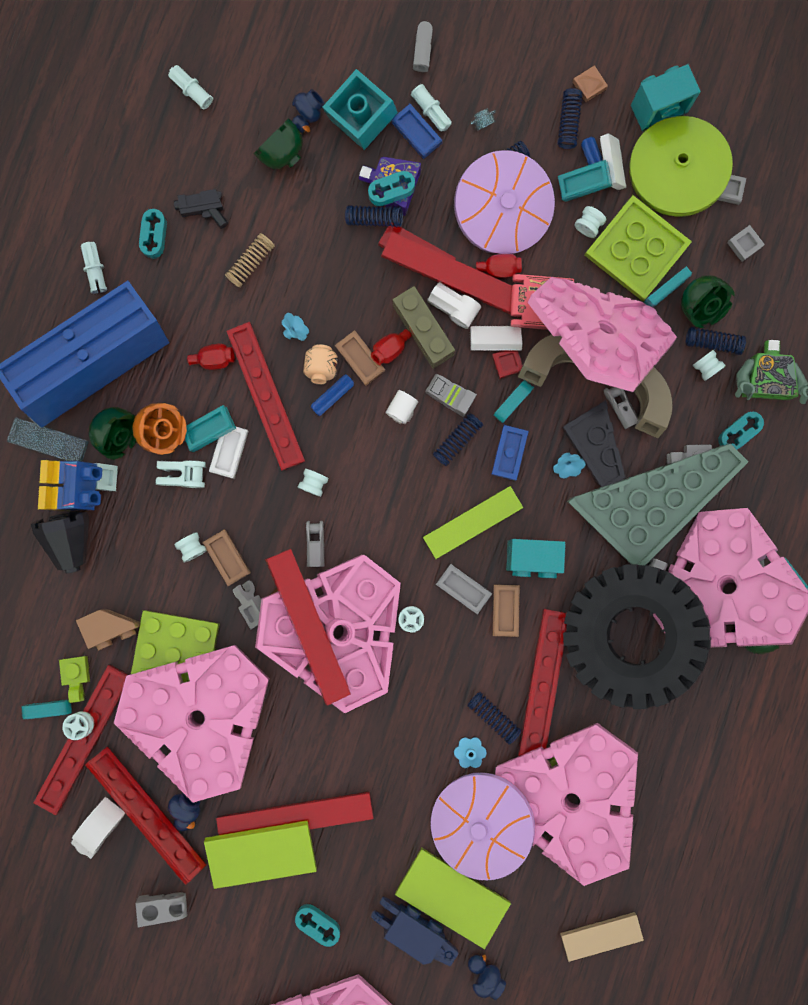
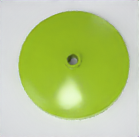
M689 116L666 118L649 127L636 142L629 165L631 183L638 197L651 209L669 216L693 215L709 208L725 191L732 174V153L725 137L710 123Z

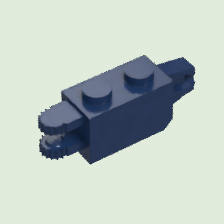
M382 897L380 904L386 910L393 913V917L390 920L382 913L374 910L371 918L385 928L384 939L423 965L431 963L433 959L448 966L453 964L457 958L458 949L445 938L443 927L438 922L432 919L428 921L421 917V912L412 905L406 907L401 903L399 906L390 899Z

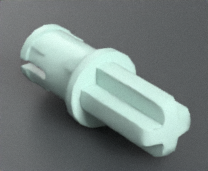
M177 65L170 69L169 78L183 90L185 96L191 97L203 110L211 105L213 97L198 84L197 79H192Z
M423 84L418 85L412 91L411 96L423 109V115L428 116L439 131L447 130L451 125V120L440 108V102L434 100Z
M85 242L81 244V250L85 263L83 270L87 272L90 292L93 294L98 293L96 283L99 284L100 292H105L107 287L102 272L104 265L100 264L96 243Z

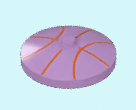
M495 151L480 157L465 170L456 187L454 210L458 225L472 244L488 253L497 255L515 254L528 249L543 237L550 226L554 214V191L547 174L533 159L515 151Z
M471 773L454 780L441 792L433 807L431 832L439 854L454 870L477 880H495L511 874L525 861L535 838V820L526 797L511 782L494 774Z

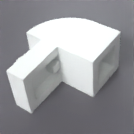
M105 797L72 837L71 844L75 846L79 853L91 859L105 839L117 827L125 812Z

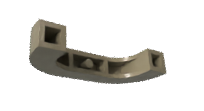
M550 335L539 341L529 352L518 377L541 387L553 366L563 362L574 363L559 344L562 337ZM653 367L634 390L641 406L635 429L659 438L667 429L671 418L672 397L665 379Z

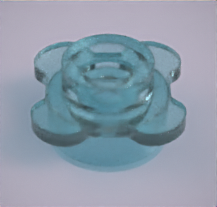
M487 108L474 115L475 120L471 122V125L475 124L477 130L493 124L496 122L493 116L496 111L494 110L489 113Z

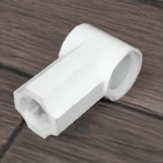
M440 282L434 287L427 301L448 314L454 323L465 329L469 328L481 309V305L471 297L461 296Z
M398 390L385 413L399 424H406V422L411 420L418 401L409 394Z

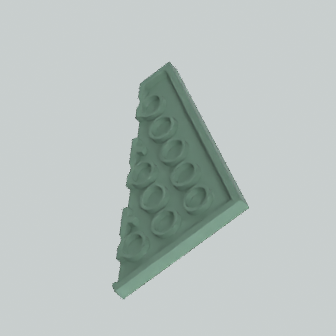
M725 444L574 496L567 502L630 564L646 565L748 461L731 444Z

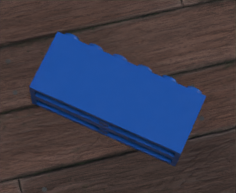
M126 281L0 363V380L19 408L42 428L169 344V341L156 318L130 282Z

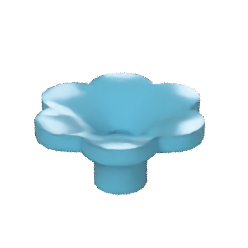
M286 313L282 320V325L286 328L283 332L284 336L288 339L293 337L304 341L307 338L306 335L309 333V329L304 325L303 320L299 316Z
M564 453L558 459V463L553 466V470L559 474L560 478H567L579 475L581 469L586 464L583 459H580L579 455Z
M467 737L461 738L459 746L454 750V755L459 759V764L463 768L470 766L473 768L479 767L482 759L487 754L486 749L481 746V740L477 737L471 739Z

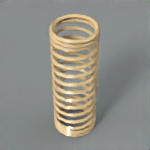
M262 233L257 236V239H254L255 243H251L252 246H249V250L246 249V253L240 256L241 260H237V263H234V266L231 267L232 270H228L225 274L237 287H241L242 283L233 274L238 276L243 282L245 280L235 270L248 278L237 266L251 275L241 265L243 263L254 272L243 259L254 268H257L246 256L260 265L248 252L252 253L261 262L263 260L252 249L265 258L254 245L259 247L266 255H268V252L257 242L261 243L268 251L275 247L273 242Z

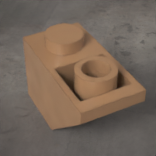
M108 609L98 610L76 620L87 648L97 647L98 651L113 645L111 640L119 636L121 640L135 635V629L140 627L139 621Z

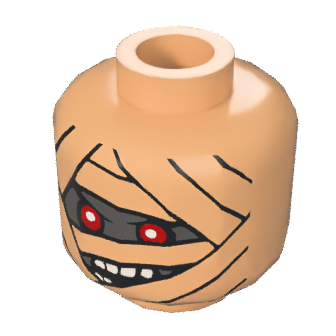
M314 345L306 351L303 372L306 377L311 379V382L325 384L326 381L333 379L336 375L338 357L331 347L327 345Z

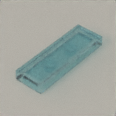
M18 418L14 419L7 442L66 461L80 462L83 461L89 441L46 427L41 428L37 424Z

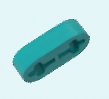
M400 171L375 180L368 188L369 200L376 206H384L404 199L414 192L415 179L411 173ZM404 179L405 183H408V188L403 189L402 186H399V180ZM377 188H380L381 191H385L383 198H379L378 195H374L376 194Z
M157 209L147 210L143 214L141 221L139 248L146 257L151 259L158 258L163 253L167 229V220L162 212ZM156 216L160 223L155 224V229L153 231V227L150 224L149 220H154V217ZM153 237V241L157 245V247H153L152 251H150L146 247V245L151 244V239Z
M524 380L493 416L501 423H504L534 387Z
M748 412L742 415L722 431L718 439L719 445L727 444L726 441L729 439L727 434L731 436L738 432L739 436L734 440L736 445L733 443L731 445L736 450L741 448L763 429L764 419L757 412ZM747 419H754V428L752 427L744 431L743 427L747 425Z
M69 700L21 706L22 719L60 716L72 713V705L69 703Z
M311 904L302 905L298 909L295 923L302 932L326 947H331L338 942L340 926L334 919ZM308 912L311 913V919L316 924L309 920L306 923H304L302 921L303 916L301 914L307 915ZM330 927L333 928L334 937L331 935L328 938L324 937L325 931L322 928L328 930Z

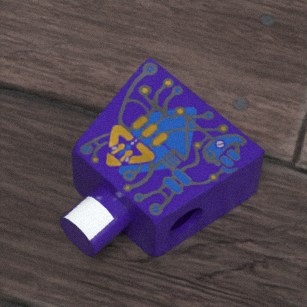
M381 157L377 169L365 165L362 166L359 180L371 184L373 181L391 174L407 171L413 175L416 188L421 174V163ZM404 179L399 180V186L407 189L408 183H405ZM377 188L376 194L374 195H378L379 198H383L385 191H381L380 188ZM414 192L404 199L385 206L388 208L392 207L393 209L394 207H401L403 215L406 216Z

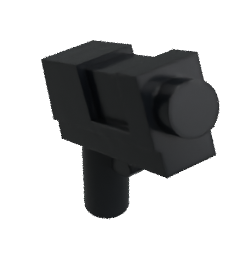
M216 189L200 191L199 194L188 196L185 194L177 195L178 200H174L175 210H180L182 217L202 214V217L205 219L212 217L220 229L228 225V221L220 212L224 210L221 203L222 193L220 191L217 192Z

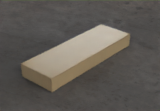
M635 912L560 933L569 962L644 941Z

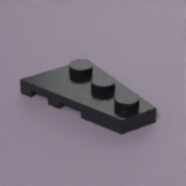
M606 400L562 427L580 458L585 461L587 469L599 488L625 478Z

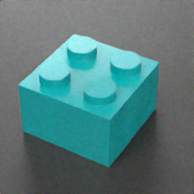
M689 64L680 68L679 66H673L663 75L658 77L652 75L641 82L631 107L642 132L661 120L682 116L689 112L701 92Z
M357 69L322 107L329 120L363 150L369 146L398 113L393 100Z
M524 539L508 540L506 571H512V576L531 577V572H538V577L557 578V573H564L565 542Z

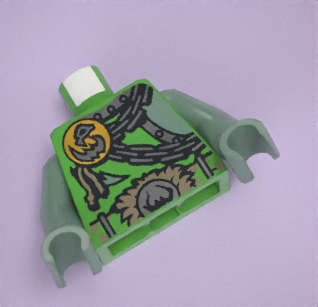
M778 340L765 341L764 353H757L746 360L736 374L738 389L735 397L737 398L742 394V397H747V400L751 398L791 400L798 397L799 393L801 395L799 399L801 404H806L808 399V382L798 364L795 363L792 355H780V341Z

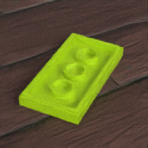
M308 821L206 837L204 840L214 889L317 871Z
M422 847L395 892V895L483 949L486 948L511 905L508 899L475 879L460 874L445 861Z

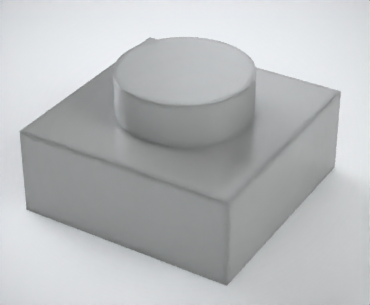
M750 225L727 242L741 262L765 245Z

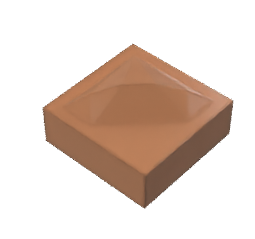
M595 65L573 79L575 87L583 92L582 98L585 102L604 92L608 87Z

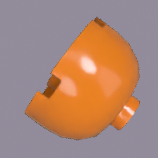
M166 403L149 404L140 409L135 416L133 436L137 443L148 452L160 455L170 454L185 439L187 432L186 421L175 406Z

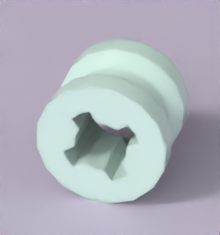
M586 206L582 212V218L577 219L574 225L583 235L595 238L598 234L599 226L604 225L607 219L596 208Z
M714 350L693 364L695 369L701 371L704 381L726 366L722 361H718Z
M305 469L303 473L305 476L304 480L299 483L298 488L321 497L323 484H326L329 478Z
M193 533L174 544L176 549L181 551L184 563L193 560L207 551L205 546L200 544L198 533Z
M408 606L399 614V624L403 630L416 632L423 626L424 616L417 607Z
M84 711L68 716L63 722L64 735L71 740H79L88 736L94 728L93 717Z

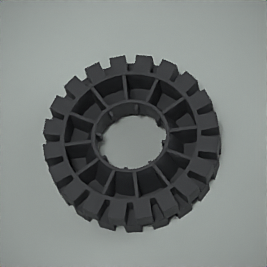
M630 564L602 571L601 575L592 577L586 582L581 592L576 593L571 601L573 604L572 608L566 613L564 624H567V629L563 633L564 646L568 648L569 654L566 657L570 667L574 666L578 673L575 676L583 686L587 685L592 689V694L601 700L606 699L612 705L618 707L647 709L648 707H658L678 698L698 680L708 661L707 658L711 649V627L708 615H706L703 608L704 605L699 597L690 589L691 587L684 581L660 568ZM633 607L645 608L651 611L649 615L653 616L655 614L664 626V629L661 630L665 632L666 636L663 650H658L660 655L650 663H646L645 660H642L641 664L627 662L624 660L626 657H620L611 642H614L613 639L610 640L612 623H617L615 618L626 609L632 612L634 611Z

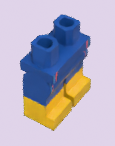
M41 460L40 483L63 485V487L39 486L38 509L52 511L94 510V506L100 505L101 501L99 491L95 490L96 481L102 478L103 469L94 463Z

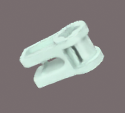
M157 461V469L167 472L181 471L182 475L180 477L169 475L167 477H157L156 485L204 488L205 483L202 482V475L206 462Z

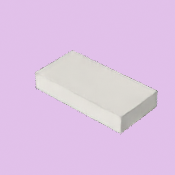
M608 133L600 136L603 160H606L609 165L612 181L611 187L621 190L626 188L620 143L619 139Z
M470 327L471 350H522L521 328Z
M236 427L235 430L218 439L209 472L235 479L248 430Z

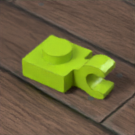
M88 656L59 660L62 686L69 685V703L84 701L83 683L90 682Z

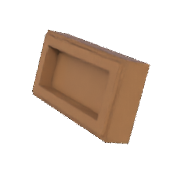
M355 330L335 345L336 349L365 386L385 372L382 365H377L372 360V352Z
M225 529L202 542L227 586L251 574Z
M493 585L492 636L519 637L520 585Z

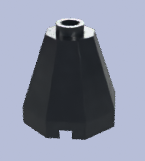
M87 510L50 516L49 522H44L43 519H40L31 524L33 535L57 570H65L66 574L81 570L80 566L86 563L89 530Z

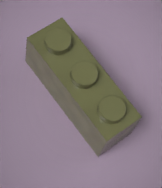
M415 286L393 299V308L411 333V336L432 369L454 356V347Z

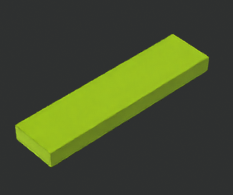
M511 486L424 536L423 539L435 559L519 511L523 506Z

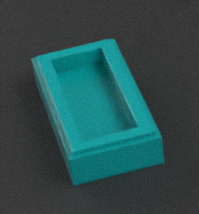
M606 160L558 176L562 200L565 202L612 186L609 165Z
M686 266L643 303L655 307L691 276L692 272Z
M222 405L186 426L185 441L189 450L195 452L235 430V424L227 407Z

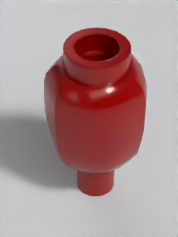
M513 254L493 255L485 262H476V270L487 272L490 276L496 278H509L517 273H522L521 257L516 258Z
M404 329L399 334L392 333L381 338L373 347V352L371 353L372 360L377 365L388 364L403 352L405 342L411 338V333Z
M221 343L204 346L197 354L188 355L187 361L189 365L199 364L204 369H222L227 367L230 362L235 361V354L232 347H227Z

